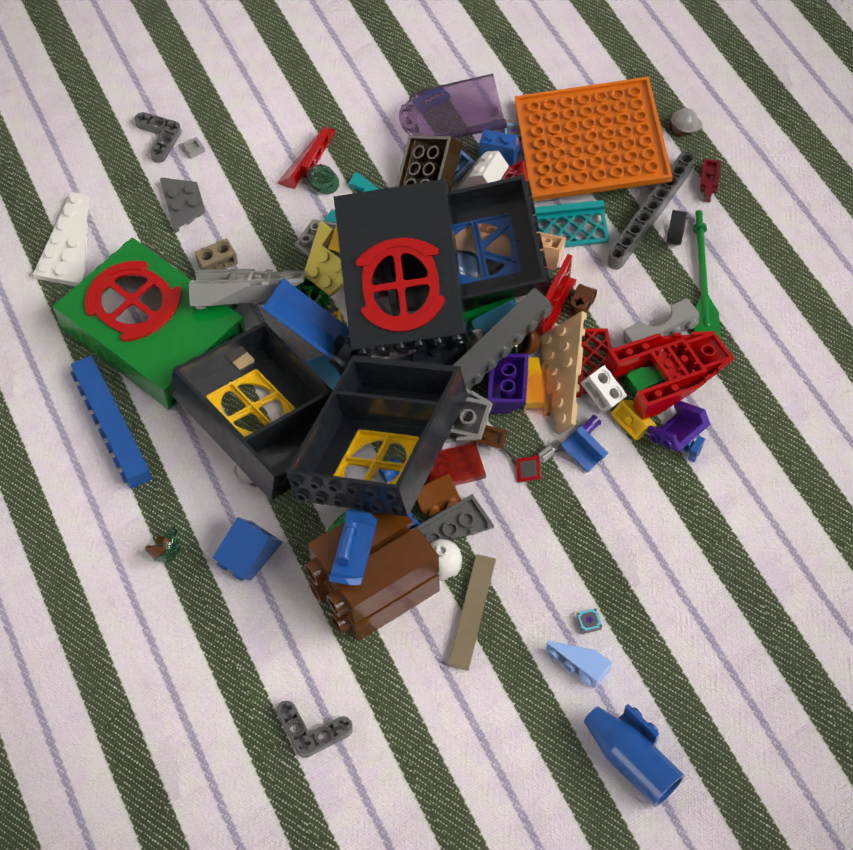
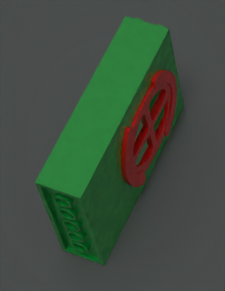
M133 237L125 242L115 253H112L107 260L98 265L92 273L84 277L77 286L72 288L69 293L62 299H59L53 306L62 329L168 410L178 403L171 395L172 370L176 366L204 354L209 349L221 345L224 341H229L238 334L246 332L243 317L226 304L206 306L204 309H196L195 306H190L189 283L191 279ZM124 276H139L148 280L133 294L128 293L116 284ZM152 286H157L162 293V305L158 311L151 310L138 300ZM111 288L126 300L109 314L105 312L102 306V295ZM131 305H134L149 316L147 321L137 324L122 323L116 320Z

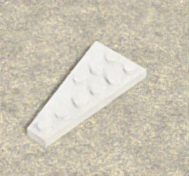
M70 193L34 270L33 276L35 279L77 286L85 277L86 231L88 227L89 204L87 195Z

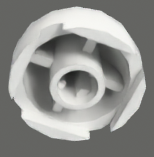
M445 539L431 542L430 545L439 555V580L444 581L453 575L456 576L462 566V556L458 546Z

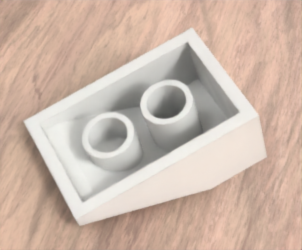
M487 151L467 170L455 190L499 181L509 165L499 151Z

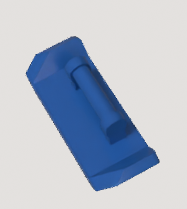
M354 509L347 510L328 581L346 585H361L377 526V519L370 512Z

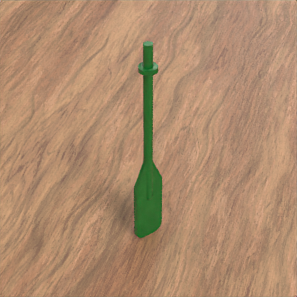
M698 210L695 212L696 224L693 225V232L697 234L701 297L696 305V309L699 312V324L694 327V332L714 331L721 340L719 312L708 295L704 241L707 225L703 223V212Z

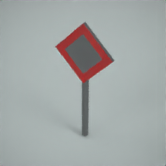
M504 446L503 451L516 461L518 483L542 480L540 455L518 458Z

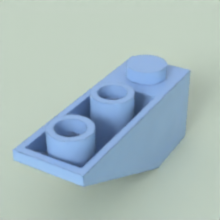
M553 641L546 643L548 656L555 661L561 662L568 672L577 674L580 680L588 686L591 685L596 688L611 669L612 662L596 650Z

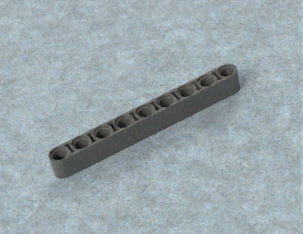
M684 151L677 157L670 167L673 176L672 182L658 183L610 248L608 256V266L610 268L618 270L624 266L691 174L695 160L693 153Z

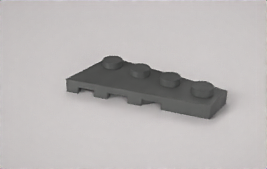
M471 494L417 527L427 541L431 543L439 539L453 541L493 529L494 524L474 495Z

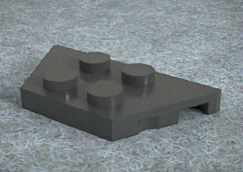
M160 178L173 229L177 233L180 231L179 228L185 223L190 224L195 218L205 213L197 182Z

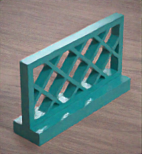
M604 200L535 207L536 214L534 215H537L538 222L546 221L550 224L545 230L539 226V232L550 234L548 231L553 226L560 231L556 236H561L563 233L570 238L565 243V248L605 244L610 241L604 212ZM601 215L599 224L590 220L593 216ZM580 217L585 221L579 226L573 220ZM563 219L567 224L562 228L556 224L557 220ZM587 223L595 227L591 233L583 229ZM569 225L578 229L573 235L566 231ZM599 230L604 233V238L598 239L593 234ZM579 232L588 236L585 240L576 238Z

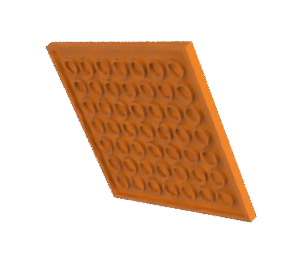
M649 76L515 96L527 176L532 189L531 198H533V201L672 182L673 176Z

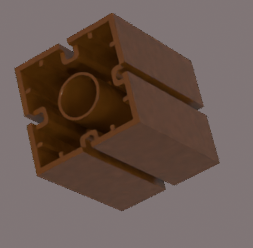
M365 511L370 512L377 519V526L361 585H346L328 581L344 523L308 544L311 560L304 564L308 575L312 579L308 582V585L318 602L321 603L326 599L328 600L333 609L329 613L330 617L341 634L350 630L356 640L360 641L440 591L438 574L439 555L418 527L410 531L409 526L413 524V521L409 516H395Z

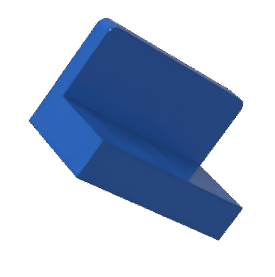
M582 426L574 430L561 444V447L587 473L608 454Z

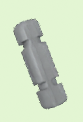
M554 440L551 446L548 445L537 453V455H540L542 463L554 456L555 452L557 453L562 449V443L559 440Z

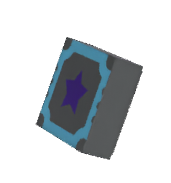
M519 123L504 124V132L506 134L517 135L519 140H521Z
M596 608L576 614L582 634L602 630V624Z

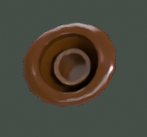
M534 330L524 336V340L520 344L512 348L513 354H534L540 345L539 335Z

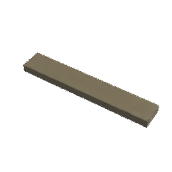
M476 554L449 660V667L469 671L496 558Z

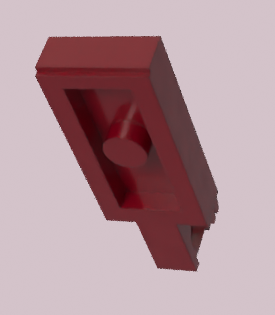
M703 159L700 192H704L703 202H710L712 193L716 194L718 189L721 161Z

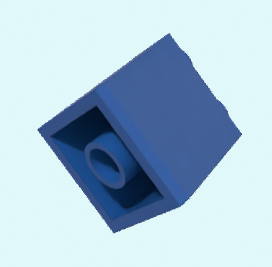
M484 129L479 142V158L487 151H499L509 167L517 163L521 151L518 136Z
M237 517L214 554L213 559L218 561L217 566L226 571L229 569L234 572L232 576L238 580L243 581L246 579L251 581L277 551L283 541L254 522Z

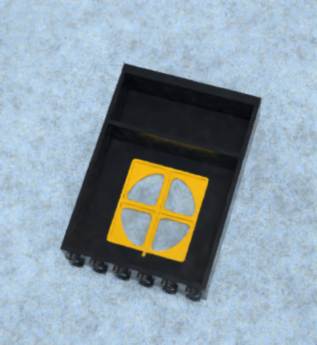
M263 322L244 333L238 334L233 339L224 341L221 345L209 349L204 354L176 366L172 370L171 395L270 500L292 489L286 471L333 390ZM248 352L254 358V363L239 370L233 362ZM242 384L257 385L270 391V394L256 402H251L238 386ZM228 391L232 392L246 406L231 416H226L221 406L222 397ZM273 400H278L283 408V416L271 422L259 408ZM251 413L260 420L264 427L252 432L239 428L234 422Z
M353 355L286 471L296 500L408 517L467 399L468 393L461 367ZM376 441H383L373 460L352 457L355 452L365 445ZM392 443H398L405 449L406 461L404 464L382 461ZM348 465L369 467L363 480L345 477V468ZM379 469L400 472L389 483L372 481L376 471Z

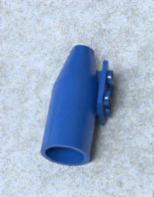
M627 704L624 708V713L618 718L597 706L584 719L585 725L605 758L654 807L665 801L683 781L685 775L656 748L659 738L657 727L651 722L648 723L636 707L632 708Z

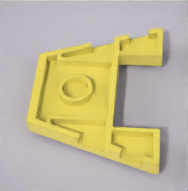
M320 221L305 267V277L328 295L333 296L344 287L341 258L326 248L327 243L333 236L334 229L325 222Z

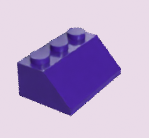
M509 354L498 361L496 367L489 372L488 400L492 402L491 414H508L526 405L529 354Z

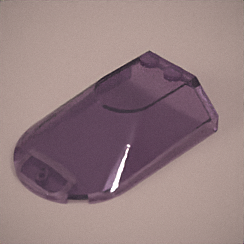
M493 73L418 91L409 97V101L401 106L399 112L401 127L408 135L452 136L453 138L482 134L484 129L497 131L508 128L501 109Z

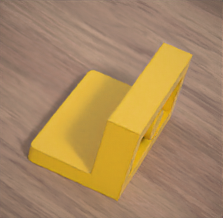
M621 400L610 415L635 440H639L648 430V426H657L650 418L641 419L633 407V400Z

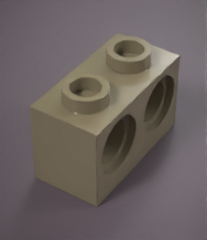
M227 238L194 252L197 264L201 270L227 269L238 264L236 252Z

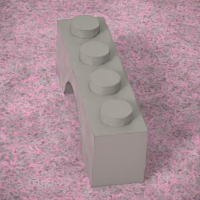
M686 298L671 306V318L666 323L659 326H648L638 322L624 329V342L628 344L655 334H661L662 336H670L672 333L681 334L699 324V312L689 299Z

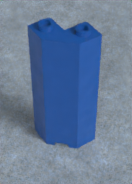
M285 278L280 281L262 307L264 311L328 358L336 337L341 335L345 338V336L349 335L347 325L290 284Z

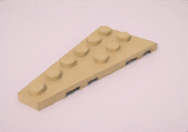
M583 311L539 336L555 429L560 434L576 426L578 407L576 392H579L580 387L577 382L578 376L581 375L583 347L581 343L582 337L585 336L583 323L587 317V313Z

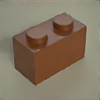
M449 474L424 485L417 497V501L426 518L435 516L441 510L449 508L462 500Z

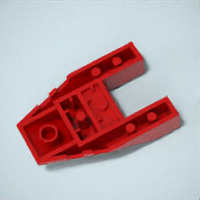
M714 331L691 332V335L672 333L670 336H662L661 334H655L608 350L605 366L615 378L627 374L633 369L637 370L641 367L655 365L666 382L637 392L633 407L641 419L644 420L662 413L695 392L730 364L734 357Z

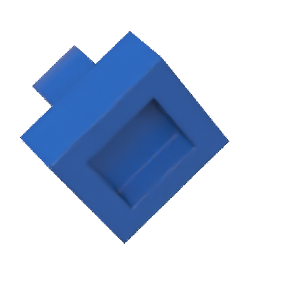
M698 435L695 441L692 440L682 449L685 452H689L688 460L695 463L703 448L705 438Z

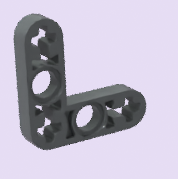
M138 113L134 118L137 128L159 134L150 150L152 160L156 163L165 161L181 135L180 124L177 121L149 113ZM156 123L162 124L160 127H154ZM163 140H170L167 144L162 143Z
M285 700L277 706L278 717L297 754L302 758L310 757L349 737L353 732L352 721L344 716L338 717L309 732L293 702ZM286 707L290 710L291 720L288 719L286 713H283V709ZM343 723L347 730L343 731L340 729V724ZM294 724H299L302 727V730L297 734L290 732V728ZM331 728H334V732L336 731L337 736L334 737ZM323 732L330 734V739L326 742H321L318 739V736ZM302 737L305 744L309 745V750L307 751L301 749L302 745L299 739Z

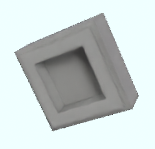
M197 137L182 143V148L190 159L205 152L204 146Z

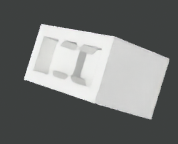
M605 365L581 382V385L602 413L615 406L627 396Z

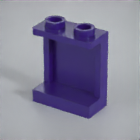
M683 401L674 404L677 414L660 428L651 425L647 427L650 434L649 437L653 443L679 452L711 425L705 409Z

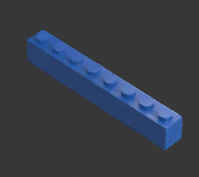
M92 355L72 363L73 371L70 374L74 382H79L80 384L77 388L81 397L84 395L86 397L84 402L88 411L92 410L94 413L91 414L95 425L99 424L101 427L98 429L101 438H106L108 443H105L109 454H114L115 457L112 459L116 468H121L122 470L119 474L124 484L128 482L132 489L152 480L150 471Z

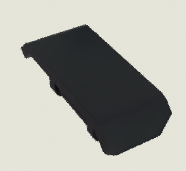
M341 335L336 337L327 361L342 373L352 356L355 355L351 351L349 335L345 336V338Z

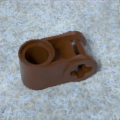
M582 284L577 286L570 302L572 306L570 309L571 317L581 311L588 312L590 306L595 301L597 289Z

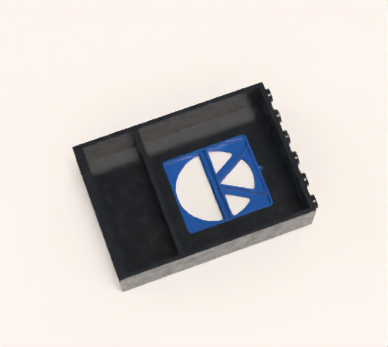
M524 175L449 191L455 236L464 228L472 227L482 277L471 278L460 273L464 308L501 301L513 296L514 298L524 296L533 288H536L539 292L547 291V285L551 284L548 268L544 269L547 266L544 250L540 251V249H543L541 234L536 233L540 230L537 215H534L536 211L533 198H529L532 197L529 180L525 181ZM479 224H490L497 227L485 240H481ZM502 233L507 235L511 245L509 257L484 249ZM403 254L401 256L404 280L427 277L428 271L418 258L410 254ZM388 256L382 260L386 283H392L396 281L394 257ZM485 258L503 263L505 266L496 274L489 276ZM429 285L405 289L407 312L409 314L416 313L424 305L429 295ZM395 289L387 290L392 315L399 316L398 291Z

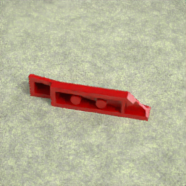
M328 127L322 128L280 178L278 184L295 189L302 177L307 178L309 171L316 167L336 130Z

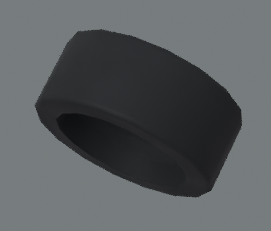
M672 211L667 243L681 245L687 212Z

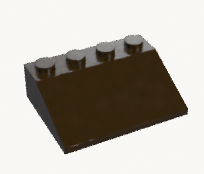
M409 135L396 187L445 179L449 191H451L462 143L452 136Z

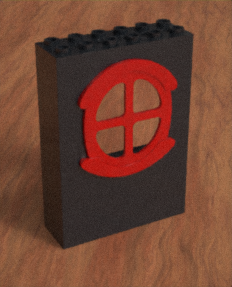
M441 179L334 196L351 351L356 356L371 357L378 355L379 357H386L394 352L406 354L408 350L416 349V351L420 352L427 350L428 347L441 349L449 344L461 346L464 345V342H469L450 192L446 180ZM403 254H410L418 258L428 271L427 277L404 280L401 256ZM393 256L396 281L373 285L372 277L378 264L384 258ZM429 285V295L424 305L416 313L409 314L407 312L405 289ZM397 290L400 315L391 316L385 313L375 302L374 293Z

